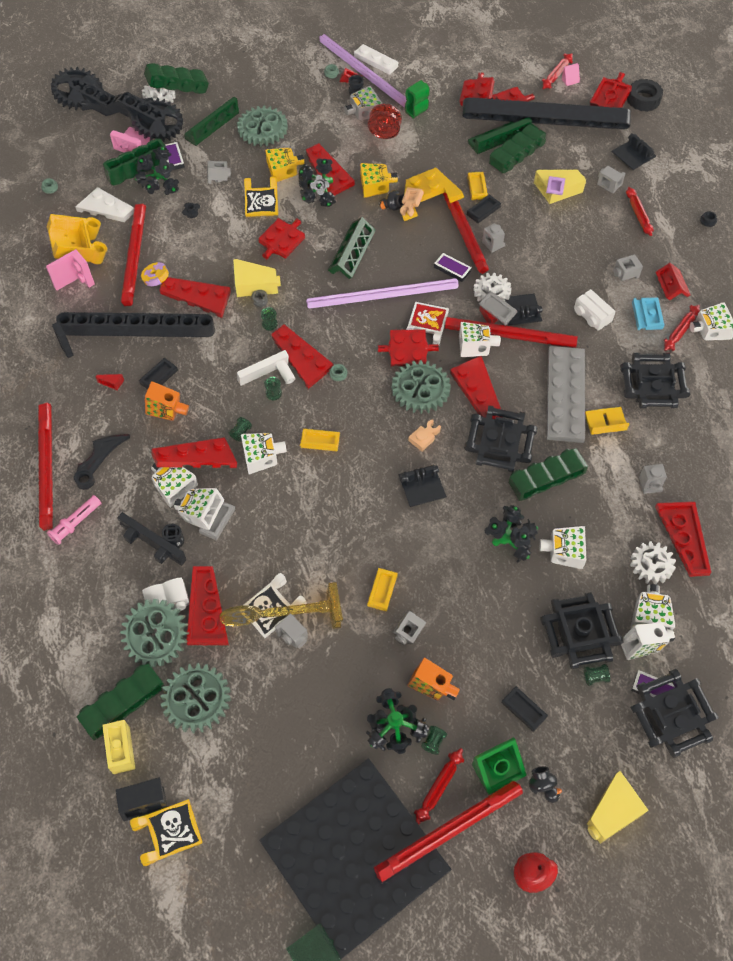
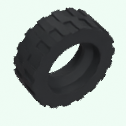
M648 79L634 81L631 84L632 90L627 97L630 106L645 112L658 108L663 96L662 86ZM638 93H647L652 97H642Z

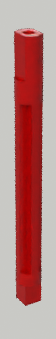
M445 192L443 196L478 271L484 274L489 270V267L459 201L450 203Z
M136 204L134 207L121 297L124 307L132 306L146 213V206L144 204Z
M446 317L445 329L460 331L461 322L487 325L490 327V335L570 348H576L578 336Z
M49 403L38 405L39 527L43 531L53 529L52 406Z
M515 781L510 782L374 867L377 878L383 882L523 794L522 787Z

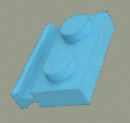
M633 298L632 306L637 330L643 328L645 330H662L664 328V321L659 298H641V300Z

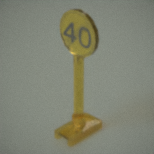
M336 582L328 583L326 591L327 600L319 601V603L273 607L265 610H260L256 606L241 605L226 609L219 616L221 623L229 626L247 625L257 621L260 617H276L289 615L290 613L294 615L312 612H330L333 629L341 628V622L343 621Z

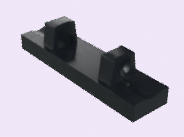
M123 512L117 517L121 527L127 530L123 535L125 541L132 544L139 538L157 550L154 557L160 564L167 558L172 559L181 566L186 562L184 552Z

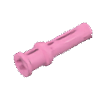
M93 495L67 519H61L60 523L53 530H48V536L56 544H61V540L74 532L75 526L102 504L101 501Z

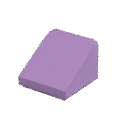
M549 176L546 193L563 195L565 178Z

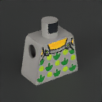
M368 86L351 94L350 105L344 106L346 115L354 113L357 119L361 121L383 116V103L372 87Z

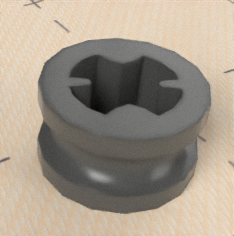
M264 290L253 292L252 299L256 307H263L268 303L267 293Z

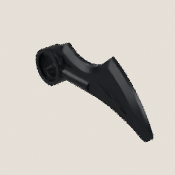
M112 435L92 441L93 452L86 461L78 464L77 472L74 475V481L79 489L87 490L94 485V472L117 446L130 439V435ZM83 476L89 477L87 482L82 483L79 481Z

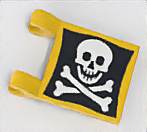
M270 177V188H252L251 178H245L246 217L278 215L277 178Z
M189 799L130 820L133 831H138L146 826L150 830L155 851L147 852L140 856L141 863L145 867L158 860L202 844Z

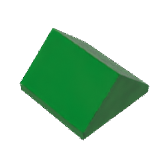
M514 737L475 756L472 762V766L488 795L498 791L512 781H517L527 776Z

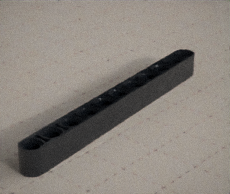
M471 97L463 100L462 116L466 119L518 122L529 117L532 123L608 129H628L631 123V110L627 108Z

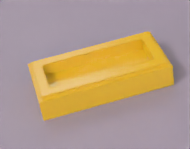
M484 172L468 173L467 178L471 200H482L487 197Z
M303 429L300 447L338 451L340 432Z
M378 568L367 603L368 607L387 611L398 573Z

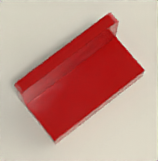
M668 263L656 271V275L668 300H672L681 293L687 297L691 296L681 271L673 264Z

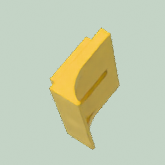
M621 407L585 411L591 435L628 429L629 423L626 422ZM603 415H606L609 424L607 426Z

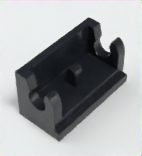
M160 777L116 789L118 813L123 821L145 816L168 807L164 786H162Z

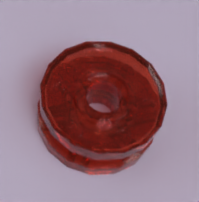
M390 104L376 105L370 112L368 128L374 136L380 139L394 138L400 131L402 115L396 107Z

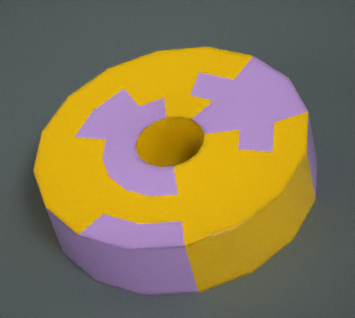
M156 262L144 268L141 278L145 285L157 286L167 279L169 272L165 264Z

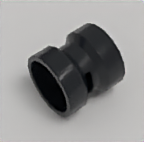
M352 75L349 77L350 95L364 89V79L362 76Z
M171 523L162 529L163 539L177 548L182 547L184 536L179 525Z

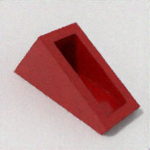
M345 68L339 82H349V77L359 74Z
M480 306L479 310L486 322L494 324L498 319Z
M122 374L96 375L99 384L117 391L124 382Z

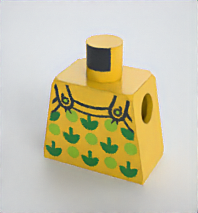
M291 148L265 150L266 162L271 177H276L277 182L296 176L297 166L305 164L303 155L294 156Z
M360 164V177L364 198L388 193L389 183L398 182L397 173H388L385 164Z

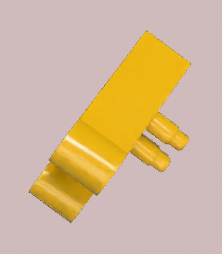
M50 214L47 230L54 258L59 259L76 249L87 262L101 264L107 252V246L99 241L93 242V244L90 242V240H94L97 237L101 226L100 221L93 217L80 218Z

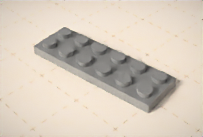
M549 346L547 440L584 443L585 349Z

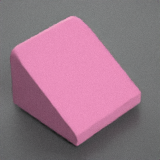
M578 63L564 67L562 81L566 86L579 83Z

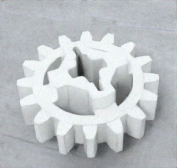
M144 86L142 90L143 99L152 97L154 101L159 98V101L165 99V103L169 101L173 103V99L176 98L175 90H167L164 87L152 88Z
M486 273V277L481 275L480 280L476 279L474 296L477 297V301H481L491 290L504 301L505 299L509 300L511 283L507 282V278L502 279L501 274L496 276V273H493L490 276L489 273Z
M649 541L647 546L642 543L640 548L636 547L630 558L632 559L630 566L635 567L634 574H640L639 580L644 577L647 584L650 580L654 584H657L658 581L664 583L666 578L669 579L676 568L673 566L676 560L670 559L673 553H667L666 546L660 548V543H657L656 546H653L652 541Z

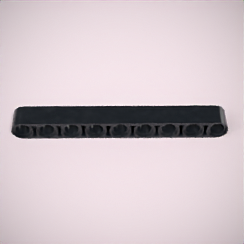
M62 312L56 317V322H59L67 336L211 337L215 334L213 317L209 314Z

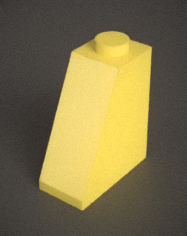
M537 170L534 184L548 203L552 204L582 193L586 179L578 170ZM549 176L565 178L563 195L546 193Z
M238 259L233 260L237 297L252 296L256 290H264L267 294L278 293L277 286H281L280 276H276V269Z
M621 771L612 778L587 822L588 832L600 844L648 811Z

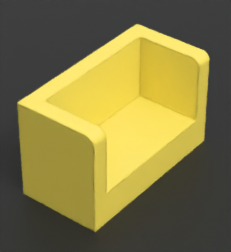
M121 720L103 725L108 769L113 774L134 770L135 762L131 733L126 721Z

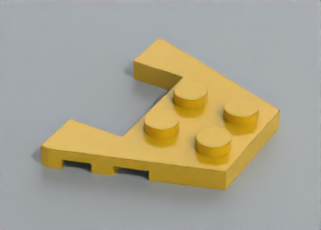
M437 168L406 179L405 192L407 188L422 189L424 192L420 202L445 192L450 203L464 198L463 192ZM415 207L413 208L414 214L412 217L407 212L405 216L402 215L404 221L418 216Z

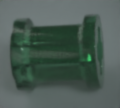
M268 307L261 311L262 326L268 331L274 330L278 326V322L275 319L277 316L275 309Z
M269 377L265 380L266 397L273 401L278 400L282 396L280 380L277 377Z
M238 417L236 425L228 433L234 440L241 442V434H245L247 430H250L252 424L246 418Z
M602 664L601 667L595 668L584 667L586 684L592 686L593 683L610 682V672L607 664Z
M430 726V732L425 742H422L421 747L431 754L438 755L440 752L439 747L443 739H446L447 733L441 728Z

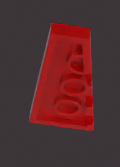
M319 143L306 149V155L315 169L316 175H322L316 170L318 165L316 163L317 159L325 158L333 161L331 164L332 171L326 174L327 177L333 178V183L327 188L328 192L333 193L335 196L355 185V180Z
M167 277L162 282L159 289L160 294L177 301H185L192 307L197 306L205 312H213L220 318L223 317L231 293L230 287Z
M285 324L271 334L273 341L281 352L286 350L289 356L288 362L291 366L293 365L298 376L303 379L308 389L330 372V369L334 366L331 361Z
M482 356L450 369V374L479 415L486 418L489 405L494 406L496 409H501ZM492 415V419H496V417H499Z
M225 437L152 448L151 454L157 467L182 468L183 465H190L193 468H201V465H212V468H220L221 465H229L230 468H237V461Z
M657 503L655 508L689 577L709 576L712 572L696 503Z
M193 566L187 645H229L213 566Z

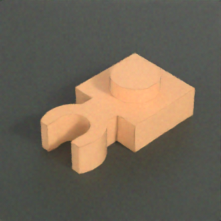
M407 188L402 200L404 205L400 209V213L405 216L406 212L410 217L413 216V208L419 206L424 194L422 189Z
M430 420L426 428L420 426L409 436L408 441L420 451H424L435 440L434 435L440 433L441 426L432 428L434 420Z

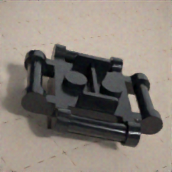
M633 353L632 364L624 362L620 365L625 384L624 397L636 398V402H639V408H678V398H688L691 395L686 383L685 363L671 364L670 353ZM640 362H663V364H640ZM630 373H632V379H633L634 388L632 387V381H631V374H630ZM674 373H677L680 390H675L676 379Z
M489 405L486 418L479 414L471 415L470 432L464 449L468 452L478 453L476 465L482 466L483 464L514 472L516 461L531 463V450L534 435L537 434L538 428L534 425H523L525 412L520 411V413L501 410ZM492 415L499 416L496 419H492ZM482 425L484 429L481 443L476 445L475 440L478 426ZM521 433L527 434L522 454L518 453Z
M592 592L569 599H552L551 605L555 613L540 617L551 646V657L556 658L568 654L571 669L602 661L606 663L613 662L610 646L621 645L624 641L618 633L611 612L613 611L611 603L599 605L598 602H595ZM602 614H604V617H605V620H606V623H607V626H608V629H609V632H610L611 637L609 636V633H608V630H607V627H606V624H605V621H604V618H603V615H602ZM553 622H558L559 625L558 630L563 643L561 647L558 644ZM602 648L603 653L577 658L576 652Z
M673 669L665 676L637 685L643 702L637 703L630 708L633 713H636L649 739L648 744L650 748L665 743L670 755L676 758L681 755V752L702 743L708 744L713 741V736L705 724L719 719V716L716 712H713L700 687L701 682L698 678L683 684L679 671ZM668 683H673L675 688L651 697L650 691ZM692 689L706 717H700L701 711L691 693L688 694L687 690ZM697 729L699 735L679 744H675L673 741L674 738Z

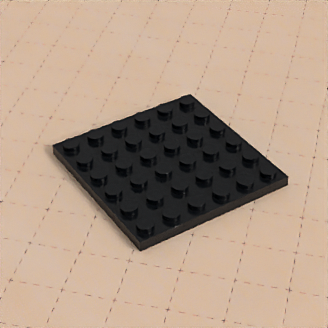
M369 758L259 840L339 961L452 870L435 848L382 882L377 878L374 870L375 866L426 834Z

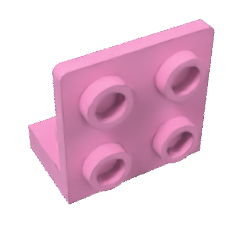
M129 127L124 134L114 130L110 133L113 148L124 153L150 142V137L144 139V134L139 135V131H135V128Z
M76 249L46 266L56 290L77 279L81 283L85 282L89 288L95 285L87 261Z

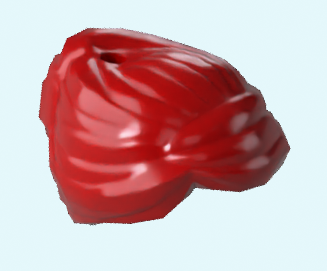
M537 852L526 853L520 856L514 866V878L518 887L529 893L544 891L553 884L558 874V865L544 854Z

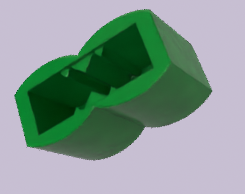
M422 80L407 88L405 93L407 100L405 111L413 119L425 112L429 107L428 97L430 88Z

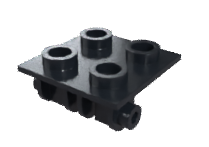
M633 133L629 135L628 142L612 150V153L632 170L656 157L654 149L647 145L643 139L640 140L637 134Z
M535 293L509 296V300L505 299V302L517 310L515 316L509 321L508 326L542 322L540 314L542 313V306L538 305Z
M431 464V466L420 467V469L416 468L412 471L398 474L410 507L447 497L438 475L439 468L437 465Z

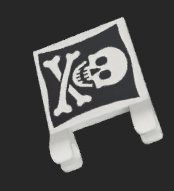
M282 573L276 575L271 583L239 608L240 611L250 612V615L246 616V618H250L248 620L264 638L274 632L275 626L290 613L294 615L307 605L303 596L296 598L290 605L277 589L287 582Z

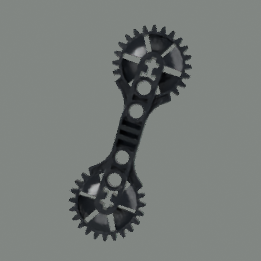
M70 67L69 71L64 68V72L59 71V75L55 74V78H52V95H54V100L57 99L58 104L62 103L63 107L68 105L69 109L74 107L75 111H77L78 107L82 111L93 109L105 116L121 113L131 119L132 126L135 127V131H139V135L144 134V139L150 137V141L153 138L161 139L163 142L167 138L170 141L171 136L176 138V134H180V130H182V113H180V109H176V105L171 106V101L165 103V99L159 101V98L154 101L152 97L141 99L129 92L114 96L104 91L102 82H100L99 78H96V74L91 75L90 70L85 72V68L79 70L76 67V70H73ZM68 83L69 92L57 89L58 85ZM165 116L175 118L177 123L165 125Z

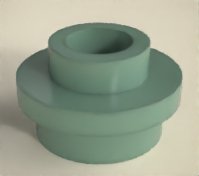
M329 64L324 70V75L333 79L339 75V69L336 65Z
M47 178L43 180L41 188L44 193L51 194L57 191L58 184L53 179Z
M342 364L332 366L330 369L331 379L334 381L346 379L348 372Z

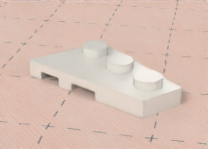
M98 187L76 206L77 212L87 211L90 212V215L96 216L100 214L108 219L125 222L134 214V207Z

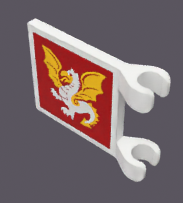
M415 302L406 330L426 329V333L434 334L432 344L440 345L449 308Z

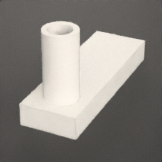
M286 350L237 372V381L240 386L278 369L286 384L292 383L295 377L287 365L289 356Z

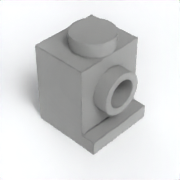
M207 161L208 183H211V180L216 182L228 181V178L231 177V169L228 168L227 161Z
M607 166L605 169L602 168L598 174L597 185L614 193L622 186L625 172L620 173L610 166Z
M494 223L484 228L482 243L491 253L505 246L503 242L505 233L501 226Z
M634 254L618 259L613 273L621 281L634 277L637 279L640 277L643 266Z
M663 464L643 467L639 480L644 494L663 491L662 486L667 478Z
M411 611L405 612L393 631L396 634L395 639L404 645L406 643H414L426 622ZM404 626L409 627L410 631L408 634L404 632Z
M291 613L275 626L276 634L279 637L281 636L288 645L292 644L295 648H301L307 642V629Z

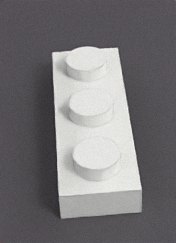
M364 44L354 51V57L389 75L398 68V61Z

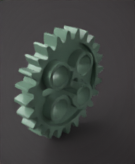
M257 106V109L251 108V111L246 110V114L242 113V117L238 118L237 128L240 138L243 137V141L248 140V144L253 142L254 146L257 143L260 147L263 144L268 146V143L274 145V141L280 142L279 138L283 139L284 135L287 134L288 124L285 114L282 115V111L277 112V108L272 110L271 106L268 109L265 106L261 109L259 106Z
M420 360L419 364L413 361L412 366L406 363L405 368L400 367V372H395V377L392 379V395L395 396L396 402L400 401V407L406 405V411L410 408H413V413L419 410L420 414L423 413V410L430 413V408L437 411V405L443 407V402H447V397L450 396V378H446V372L442 373V367L436 369V364L429 366V361L426 364H423L422 360Z
M146 599L145 605L137 603L138 609L131 608L133 615H125L129 620L128 623H122L126 630L120 631V633L126 635V638L122 639L121 642H127L128 644L124 650H131L128 656H136L135 662L139 663L142 661V665L150 662L151 667H156L157 663L159 666H164V660L167 663H171V656L174 658L179 657L176 652L177 650L184 651L181 643L188 642L183 638V635L189 634V632L183 631V628L188 626V623H182L185 615L178 616L181 609L176 608L173 610L174 603L167 605V600H161L160 604L159 599H153V602ZM158 613L162 615V621L159 624L155 620ZM141 623L144 625V632L142 634L138 632V626ZM154 629H157L155 636H152V633H154ZM168 631L172 635L170 642L165 640V634ZM149 642H152L154 645L151 653L147 650Z
M197 663L195 669L192 668L191 664H188V670L186 671L180 667L181 673L178 675L173 672L174 680L167 679L169 686L162 687L164 692L167 693L160 695L161 699L165 701L161 703L162 709H166L163 713L165 717L170 716L168 718L170 724L175 722L174 726L176 729L182 725L183 732H186L190 727L193 734L196 728H199L203 733L204 726L207 725L208 728L212 729L211 723L214 721L219 724L218 716L225 717L223 709L230 708L225 703L231 701V697L226 695L231 692L229 687H225L228 682L226 679L222 680L223 674L221 672L216 675L217 670L215 667L209 671L208 664L203 669H201L199 663ZM202 680L201 685L197 687L192 686L194 681ZM184 685H187L196 697H200L201 702L209 708L208 711H205L198 701L192 698L189 691L183 687ZM180 694L186 695L184 700L176 701L177 696ZM209 695H216L213 701H206ZM192 710H200L198 715L190 716Z

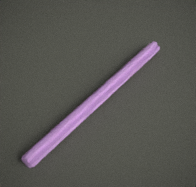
M323 34L319 37L323 45L405 108L407 100L403 94L327 35Z
M454 278L308 298L306 303L307 307L311 309L457 289L458 280Z

